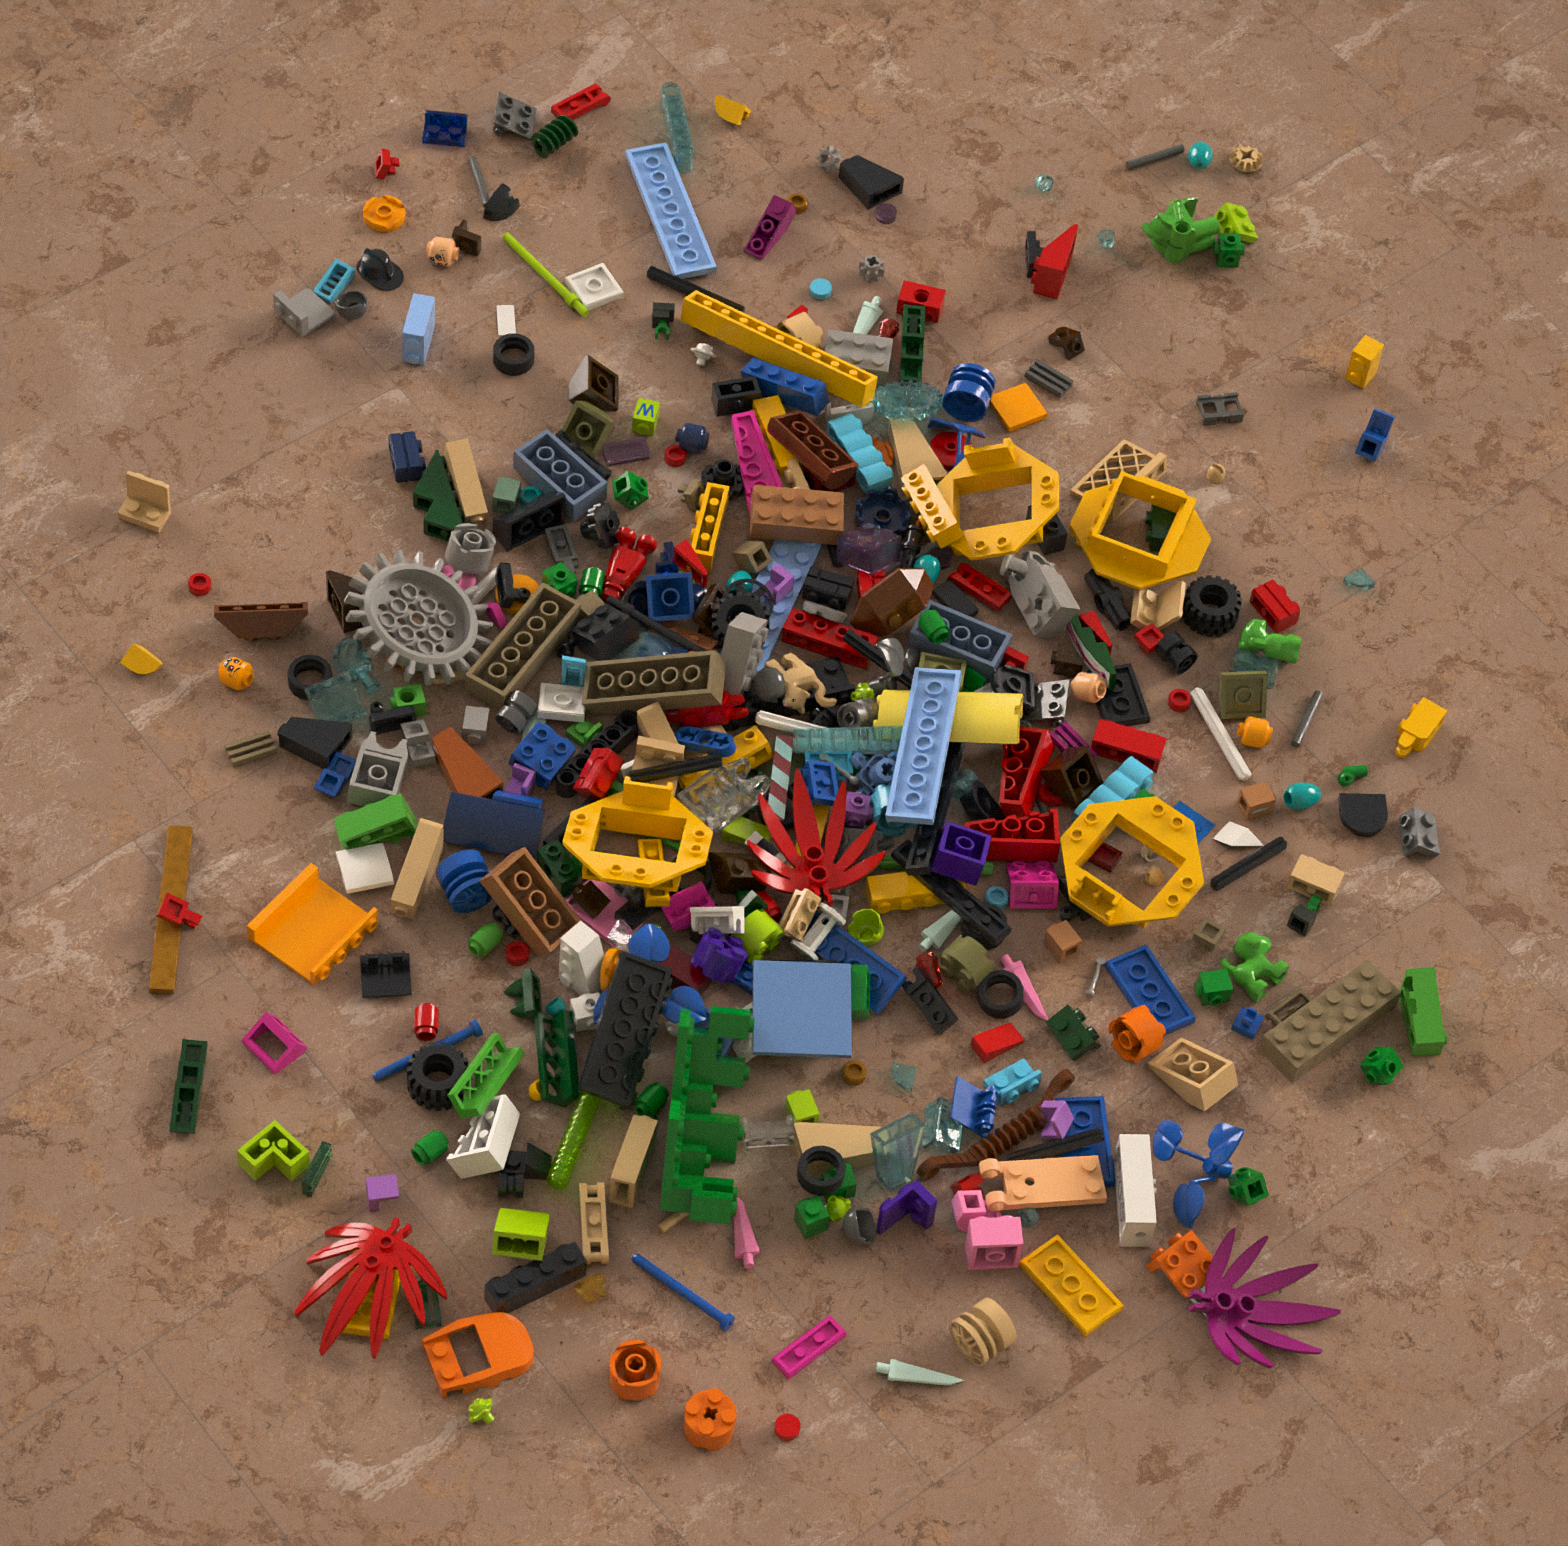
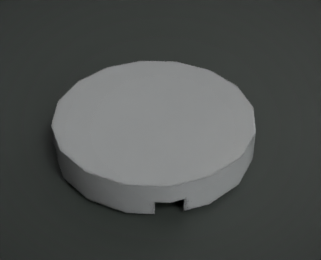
M806 600L802 607L808 613L816 614L839 623H844L848 615L839 610Z

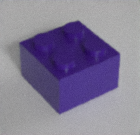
M946 821L931 871L976 886L985 865L991 835Z

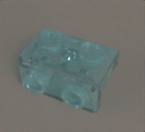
M939 1097L926 1106L924 1110V1127L921 1132V1147L926 1149L934 1144L953 1154L959 1151L962 1125L950 1118L952 1101Z

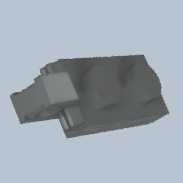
M567 525L545 528L544 534L554 564L562 562L570 572L572 571L576 574L575 568H578V556Z

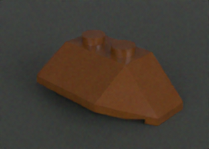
M897 568L862 594L856 606L854 616L850 620L852 627L878 637L887 636L924 610L934 588L925 569Z
M308 602L214 605V618L235 636L244 638L247 641H254L265 637L269 640H278L281 637H286L308 615Z

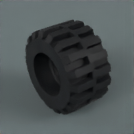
M1206 575V578L1198 577L1197 581L1193 580L1186 589L1183 601L1182 618H1185V624L1190 625L1192 631L1197 630L1200 635H1203V633L1207 634V637H1212L1214 634L1218 637L1222 635V632L1225 634L1229 633L1230 629L1235 627L1242 604L1241 593L1239 590H1236L1235 584H1230L1228 579L1222 580L1220 576L1214 578L1211 575ZM1204 604H1213L1219 608H1210Z
M737 592L736 596L730 593L727 595L726 600L724 598L719 600V605L716 604L714 613H712V632L715 641L718 640L720 648L724 644L728 627L727 622L741 612L768 620L766 628H770L769 611H766L764 602L760 603L759 597L755 596V598H752V593L747 592L746 595H742V592Z
M434 1042L430 1043L429 1047L421 1046L420 1052L415 1051L412 1054L407 1067V1089L412 1100L416 1099V1104L419 1106L424 1104L425 1109L431 1110V1107L436 1108V1111H441L443 1107L446 1110L452 1108V1102L448 1097V1093L468 1068V1060L466 1057H463V1052L461 1050L456 1051V1047L453 1045L447 1047L446 1043L440 1042V1045H435ZM432 1072H444L451 1076L447 1080L440 1082L426 1078ZM461 1090L460 1093L458 1094L459 1098H462V1099H463V1090Z

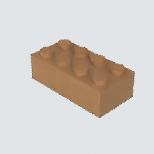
M754 485L750 499V538L840 545L844 525V493Z
M525 847L512 852L480 880L481 884L537 957L552 952L560 944V938L581 921Z

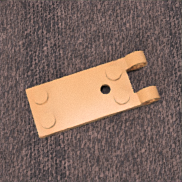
M1098 1155L1002 1162L989 1158L979 1163V1170L983 1179L989 1180L1002 1177L1004 1192L992 1191L985 1196L987 1210L991 1212L1106 1203L1107 1200ZM1030 1180L1034 1183V1185L1029 1186L1025 1183V1181Z

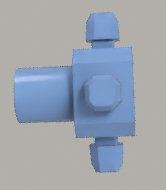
M892 751L886 757L884 755H874L868 761L863 754L855 752L849 761L855 769H860L855 775L859 779L858 784L855 785L858 788L856 792L871 796L878 785H891L898 752Z

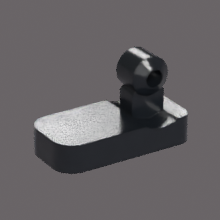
M500 562L495 573L500 607L510 609L513 602L526 603L531 595L530 591L526 588H513L511 564Z
M375 701L370 705L369 728L370 731L376 732V735L400 730L402 723L417 720L413 706H404L384 712L381 702Z
M1066 875L1059 878V889L1070 904L1060 909L1061 921L1067 920L1070 922L1079 915L1082 921L1091 918L1092 915L1069 900Z

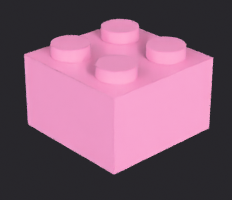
M1005 1215L999 1218H987L980 1216L969 1220L965 1239L968 1270L1018 1268L1024 1244L1020 1217Z

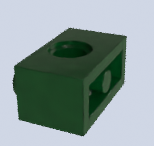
M557 839L537 849L538 865L563 898L571 895V891L582 882V874L560 841Z

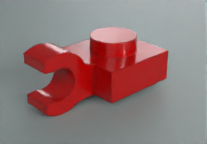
M169 893L164 895L156 917L176 926H179L183 921L185 925L194 929L196 925H199L202 918L200 914L187 910L189 902Z

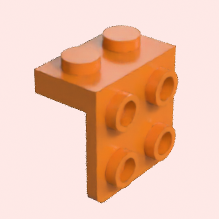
M1192 1230L1184 1235L1180 1233L1174 1235L1167 1241L1170 1246L1165 1250L1162 1246L1149 1255L1152 1260L1146 1264L1151 1273L1161 1268L1185 1298H1188V1293L1193 1289L1198 1290L1205 1285L1207 1271L1212 1259V1255Z

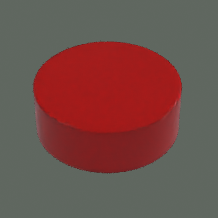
M671 445L666 448L664 452L666 464L671 467H680L685 464L687 457L685 450H681L679 445Z
M196 573L189 578L188 589L193 595L204 596L211 591V579L208 575Z
M1175 689L1169 694L1168 706L1175 712H1185L1191 705V695L1186 690Z
M519 941L510 943L505 949L506 961L512 966L526 964L529 960V947Z
M792 1414L780 1415L776 1419L774 1426L776 1436L783 1441L796 1439L800 1433V1421Z

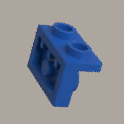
M808 760L804 767L800 769L813 807L815 804L833 806L839 790L834 763Z

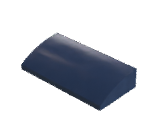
M452 791L443 825V841L508 855L525 847L535 859L537 857L545 810Z

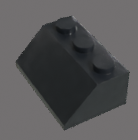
M550 491L544 495L537 496L526 504L518 505L515 509L505 514L498 515L493 519L494 536L508 552L544 534L545 528L565 524L566 495L563 492Z

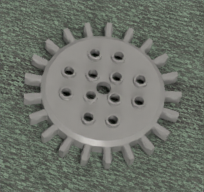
M397 550L393 556L395 565H390L383 553L378 554L374 563L380 570L379 572L370 564L364 562L359 572L370 582L354 575L348 586L363 594L360 595L349 591L344 599V603L359 607V610H350L345 619L346 622L362 623L363 628H359L356 631L353 639L354 641L365 638L371 640L373 644L366 656L371 658L378 652H381L388 657L383 669L386 672H389L396 663L404 666V681L407 682L412 678L415 670L422 671L425 685L430 686L435 679L434 672L440 671L446 685H449L455 678L452 667H455L465 679V674L471 667L464 658L475 664L482 655L472 646L486 651L492 643V640L477 635L478 632L488 634L493 627V622L477 620V616L484 615L488 605L487 603L473 605L470 601L478 590L476 585L463 590L457 584L463 574L462 571H456L449 578L441 573L444 564L443 559L439 558L432 568L424 566L423 552L418 551L413 559V563H406L402 550ZM412 618H418L422 624L414 623Z

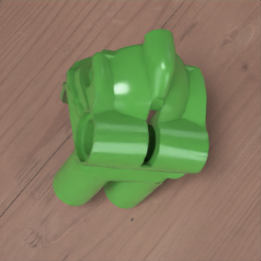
M1197 197L1184 198L1181 201L1174 199L1172 202H1169L1165 214L1158 213L1150 223L1146 222L1141 226L1145 235L1150 238L1154 248L1164 254L1165 258L1171 263L1181 262L1183 258L1188 257V254L1213 248L1215 242L1214 234L1220 231V224L1216 217L1199 221L1192 219L1198 202Z

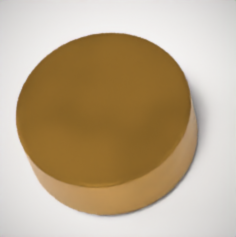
M800 193L788 196L787 201L793 203L797 210L796 214H802L807 210L808 199L806 196Z
M851 1060L844 1064L842 1079L847 1084L856 1086L865 1081L867 1069L862 1062Z

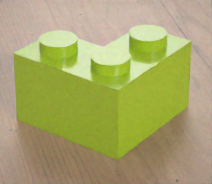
M276 1120L237 1150L238 1166L255 1181L273 1166L291 1182L310 1167L309 1151Z

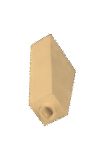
M911 416L889 418L888 436L894 451V462L901 493L905 494L902 490L905 484L901 477L922 465L926 466L937 485L947 475V472Z
M468 438L446 442L444 450L446 473H450L452 480L451 488L456 491L457 505L461 507L463 513V523L482 524L487 519L488 511Z
M420 818L391 897V913L398 917H407L414 920L443 854V824Z
M633 1115L610 1178L609 1203L629 1208L634 1207L657 1134L658 1120H654L646 1115Z
M807 1122L793 1123L792 1138L799 1159L807 1149L823 1145L835 1149L841 1154L845 1164L850 1163L851 1168L891 1161L892 1152L896 1149L894 1138L889 1136L887 1127ZM820 1160L809 1163L806 1171L811 1177L821 1175L835 1168L829 1162Z

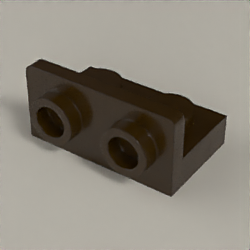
M718 583L710 585L692 616L700 627L697 633L709 637L713 636L712 613H714V607L716 604L719 605V600L723 598L725 593Z

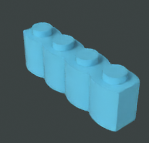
M850 413L828 421V436L859 465L856 479L863 492L867 494L871 489L881 491L891 486L892 479L894 478L893 471L890 466L887 467L883 462L882 453L873 446L872 438L864 432L860 419H856Z
M1129 757L1118 770L1113 772L1102 785L1094 790L1089 798L1076 808L1073 813L1072 822L1079 817L1089 804L1129 800L1143 789L1148 791L1153 784L1152 777L1154 772L1134 757Z

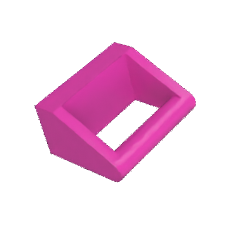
M268 1012L263 1014L242 1039V1043L273 1074H277L308 1048L277 1016ZM269 1029L288 1047L276 1062L254 1041Z

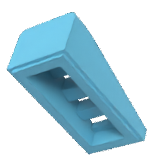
M335 259L313 292L319 298L331 304L356 275L354 268ZM337 273L343 274V277L337 275ZM332 278L339 280V282L333 281ZM329 283L333 285L335 288L332 289L326 285ZM324 289L330 292L331 294L328 296L322 293L321 291Z
M563 656L561 685L584 687L586 659Z

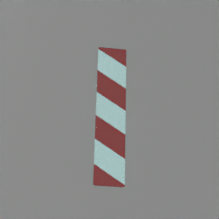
M776 735L768 804L780 821H784L794 739L792 736Z

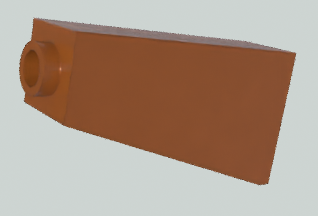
M452 727L439 731L432 738V749L436 761L451 792L492 799L493 794L497 790L503 791V781Z

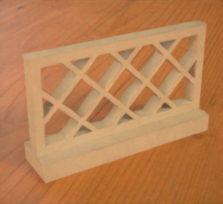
M1124 439L1070 490V495L1081 500L1084 495L1080 491L1082 488L1092 487V489H1095V487L1109 485L1113 479H1109L1108 474H1116L1121 471H1136V477L1143 475L1157 481L1167 472V456L1161 452L1154 455ZM1126 448L1133 452V454L1120 455V452ZM1147 459L1150 461L1147 464L1138 465V460ZM1132 460H1134V462H1135V465H1130V466H1123V465H1122V462H1123V461H1132ZM1119 462V467L1107 468L1109 463ZM1098 475L1106 476L1105 480H1093ZM1119 493L1107 520L1114 522L1137 499Z

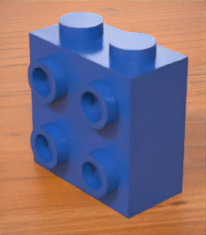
M538 721L512 752L508 764L513 767L517 763L536 771V784L547 791L556 780L558 771L574 757L577 747L569 739L562 738L555 733L549 725H544Z

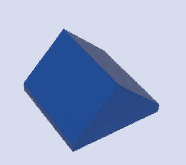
M692 572L661 573L645 576L649 618L655 621L693 619L692 616L695 611Z

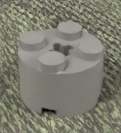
M471 523L459 524L455 526L450 534L445 558L453 567L454 572L460 570L463 572L462 575L466 573H486L494 551L495 537L487 529L485 531L479 530L478 525Z

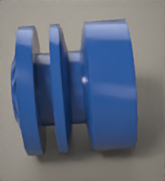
M962 363L955 366L943 396L942 405L944 410L957 420L965 422L981 420L987 413L996 381L993 374L988 369L973 363Z
M470 849L454 853L444 859L437 867L436 878L444 890L451 908L455 912L469 913L478 910L493 899L480 882L489 871L479 851Z

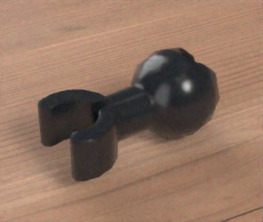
M569 631L568 641L560 643L556 648L557 657L561 659L563 656L572 657L574 654L573 648L577 646L571 631Z
M498 905L495 906L492 912L493 918L504 925V931L508 936L512 935L516 939L520 933Z

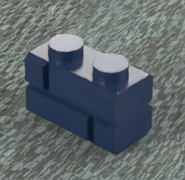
M414 431L403 432V434H390L388 436V445L395 482L420 480L422 471L426 470L425 458L420 457L419 454L422 453L421 439H416Z

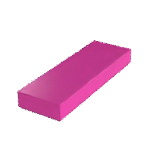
M829 1315L774 1356L772 1363L789 1380L844 1339L847 1332Z

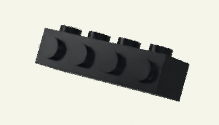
M576 1242L560 1245L554 1252L544 1255L542 1261L533 1260L524 1266H516L506 1275L490 1279L484 1287V1299L492 1313L503 1312L508 1314L585 1277L587 1260Z

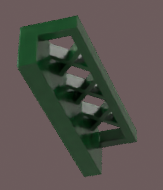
M565 1009L555 1017L538 1012L534 1015L541 1101L566 1108L580 1097V1092L577 1090L579 1081L572 1011ZM543 1023L550 1025L551 1034L543 1027ZM545 1042L552 1048V1056L545 1048ZM547 1063L553 1068L554 1077L547 1070ZM549 1084L556 1091V1096L549 1094Z

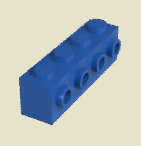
M752 358L741 370L742 378L756 376L761 397L766 398L778 395L782 404L815 416L829 403L826 383L756 358Z

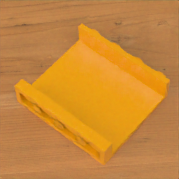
M310 863L247 925V937L315 986L320 980H324L329 975L330 970L336 964L342 963L346 954L352 948L359 946L362 938L368 932L371 933L378 925V909L373 907L368 913L320 880L318 867Z

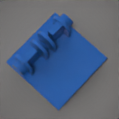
M956 1076L950 1118L987 1139L988 1134L994 1128L995 1102L998 1097L996 1088L988 1086L986 1090L982 1091Z

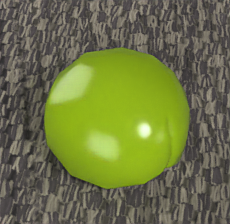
M862 909L852 915L851 924L847 926L848 934L866 947L875 945L884 934L881 917L873 909Z

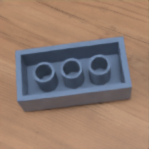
M548 429L514 451L513 469L533 487L538 488L542 495L550 491L563 492L566 495L565 516L572 522L586 514L588 509L592 508L594 504L601 503L607 499L608 482Z
M929 600L927 607L922 612L936 610L948 626L950 635L944 642L934 644L929 641L918 625V617L910 631L908 649L915 647L920 653L927 652L967 660L966 668L971 667L990 683L991 675L1003 663L1004 653L1011 645L1013 634Z

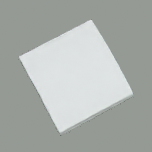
M383 842L336 852V859L347 894L394 885L391 867Z

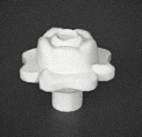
M699 343L696 348H691V351L697 357V365L705 366L706 360L717 357L713 353V347H710L708 344Z

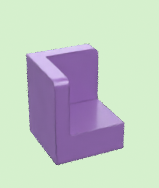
M778 563L771 568L770 580L765 584L772 594L774 605H777L793 590L795 575ZM765 592L762 596L769 601V597Z
M515 763L512 767V778L504 791L531 796L536 786V771Z
M1044 1101L1040 1108L1047 1120V1124L1041 1133L1042 1138L1064 1139L1074 1120L1066 1101Z
M396 1174L366 1178L369 1212L379 1211V1201L399 1198Z

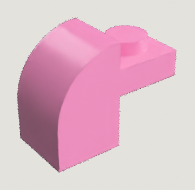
M981 1190L957 1191L951 1201L957 1227L964 1232L968 1230L970 1219L980 1216L987 1218L1001 1217L1000 1211L991 1212L987 1210L986 1200H983Z

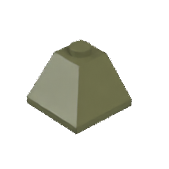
M576 401L562 430L566 432L570 439L578 441L581 448L596 459L614 422L604 411L591 403Z

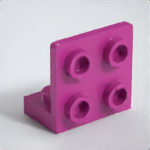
M1020 860L1006 863L1010 882V909H1057L1059 882L1053 863L1048 861L1026 863Z

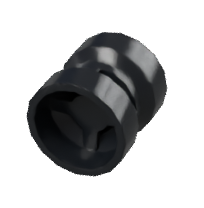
M498 1173V1198H506L508 1195H513L515 1198H523L524 1173H515L511 1176H508L507 1173Z

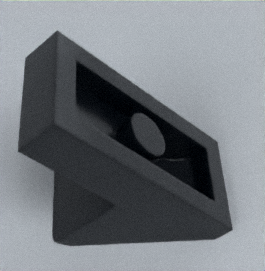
M1027 231L1025 257L1027 278H1031L1033 272L1037 271L1033 269L1036 257L1041 256L1044 247H1040V240H1036V231Z
M527 1143L526 1152L509 1151L504 1169L500 1170V1173H507L508 1176L515 1173H524L525 1179L550 1180L552 1156L533 1144Z

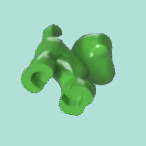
M1252 619L1245 625L1240 641L1237 643L1239 650L1246 655L1262 651L1268 658L1280 659L1284 662L1296 664L1301 646V637H1297L1294 634L1283 636L1272 633L1268 635L1266 620Z
M1247 932L1242 934L1233 946V952L1245 960V962L1235 967L1230 965L1228 958H1224L1221 960L1220 966L1222 969H1227L1234 981L1239 986L1244 987L1249 997L1255 1003H1258L1265 997L1267 992L1264 989L1268 987V984L1260 979L1267 978L1275 985H1279L1287 976L1289 965L1282 960L1271 963L1265 958L1272 945L1270 939L1254 932Z

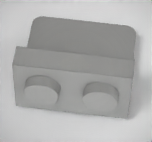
M304 289L291 298L287 297L281 290L273 294L274 312L301 337L334 317V311L311 289Z

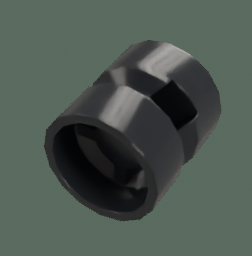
M1176 631L1165 635L1157 643L1155 653L1163 661L1167 662V665L1175 674L1179 675L1194 665L1198 654L1190 645H1185V640Z

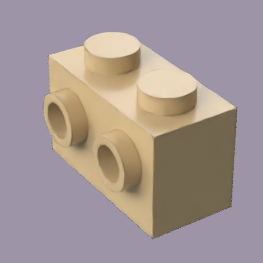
M1301 854L1291 873L1287 888L1309 898L1315 894L1322 898L1321 903L1331 907L1341 887L1345 872L1340 871L1336 867L1321 863L1313 857Z

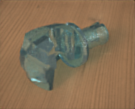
M351 637L342 639L335 646L331 656L333 667L347 680L350 679L352 682L360 681L367 693H374L379 689L380 684L370 673L373 669L372 658L366 656L369 649L363 650L360 640L354 641Z

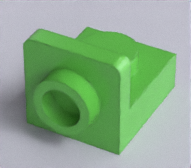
M584 719V722H575L566 730V736L581 748H584L603 730V725L598 722L594 726Z

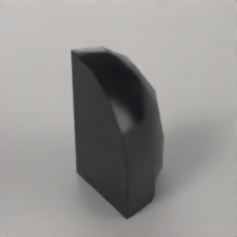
M504 183L490 197L484 210V219L501 221L509 218L520 207L518 198H513L509 193L511 189Z

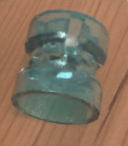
M961 768L958 771L952 796L960 800L962 795L972 789L973 782L979 780L978 776L968 768Z

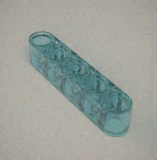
M666 83L661 89V109L671 154L678 172L687 173L693 169L694 147L682 94L677 84Z
M903 726L794 729V753L898 751Z

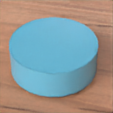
M819 278L811 282L810 294L813 298L824 300L831 295L832 285L828 280Z
M993 886L986 891L984 902L996 905L1002 910L1008 904L1009 894L1004 888Z

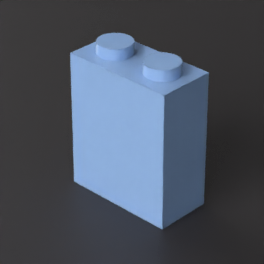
M413 293L402 332L403 362L425 364L435 328V297Z

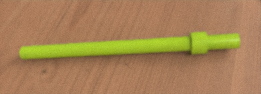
M509 233L503 235L502 239L565 299V303L570 308H574L582 317H586L589 314V310L580 302V298L574 293H570Z

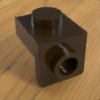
M462 220L459 226H455L452 238H454L456 247H459V250L478 256L481 252V236L467 231V221Z
M1064 326L1057 328L1054 333L1048 336L1049 344L1063 348L1066 359L1071 360L1085 351L1080 331Z
M1059 643L1058 650L1053 651L1050 664L1055 665L1053 674L1075 678L1078 673L1082 672L1084 658L1062 654L1063 644Z

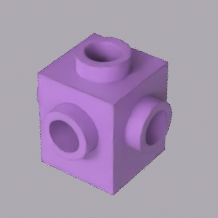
M847 792L845 828L864 829L866 820H871L873 807L869 806L871 796L858 792Z

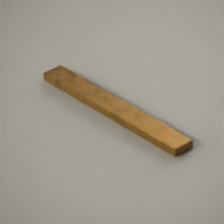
M168 825L158 910L166 893L185 901L193 827ZM157 917L149 993L174 994L182 922L179 926H176Z

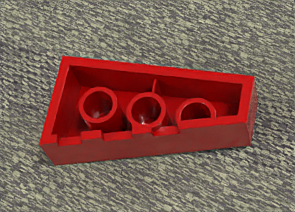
M1020 726L1019 743L1003 744L1004 754L999 803L1005 818L1010 815H1016V818L1029 816V812L1032 810L1043 779L1041 770L1048 764L1054 747L1048 729Z
M1058 808L1049 809V813L1039 814L1036 811L1029 812V816L1016 818V815L1006 816L1004 820L996 821L995 818L964 823V827L991 835L986 860H1020L1030 862H1057L1060 849Z

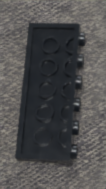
M838 656L806 663L807 666L814 670L817 678L823 683L826 689L825 698H835L837 700L835 705H844L852 702L851 693L855 692V687L853 684H849ZM751 685L749 691H745L742 694L745 702L742 705L733 707H747L748 716L730 720L729 724H724L722 727L725 731H735L742 727L759 725L755 722L756 714L759 711L784 717L802 714L797 709L785 707L783 705V696L777 699L778 703L762 702L755 696ZM808 690L807 692L810 696L806 698L804 704L805 713L812 711L816 706L822 707L816 701V690Z
M623 950L619 953L577 1090L617 1104L621 1110L634 1105L638 1094L635 1091L637 1082H641L645 1071L642 1066L644 1060L648 1059L652 1048L649 1043L651 1037H654L658 1030L659 1024L656 1020L658 1014H661L665 1007L666 1001L663 1000L665 991H668L672 984V977H670L672 969Z

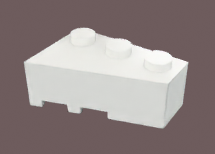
M582 921L560 938L559 979L566 987L570 986L580 996L586 993L594 994L598 992L601 995L603 992L600 985V970L604 952L599 935Z
M506 1094L495 1096L481 1116L471 1119L469 1122L471 1125L470 1130L466 1136L461 1135L458 1142L460 1145L454 1155L449 1154L447 1157V1162L461 1179L504 1169L520 1116L519 1111Z

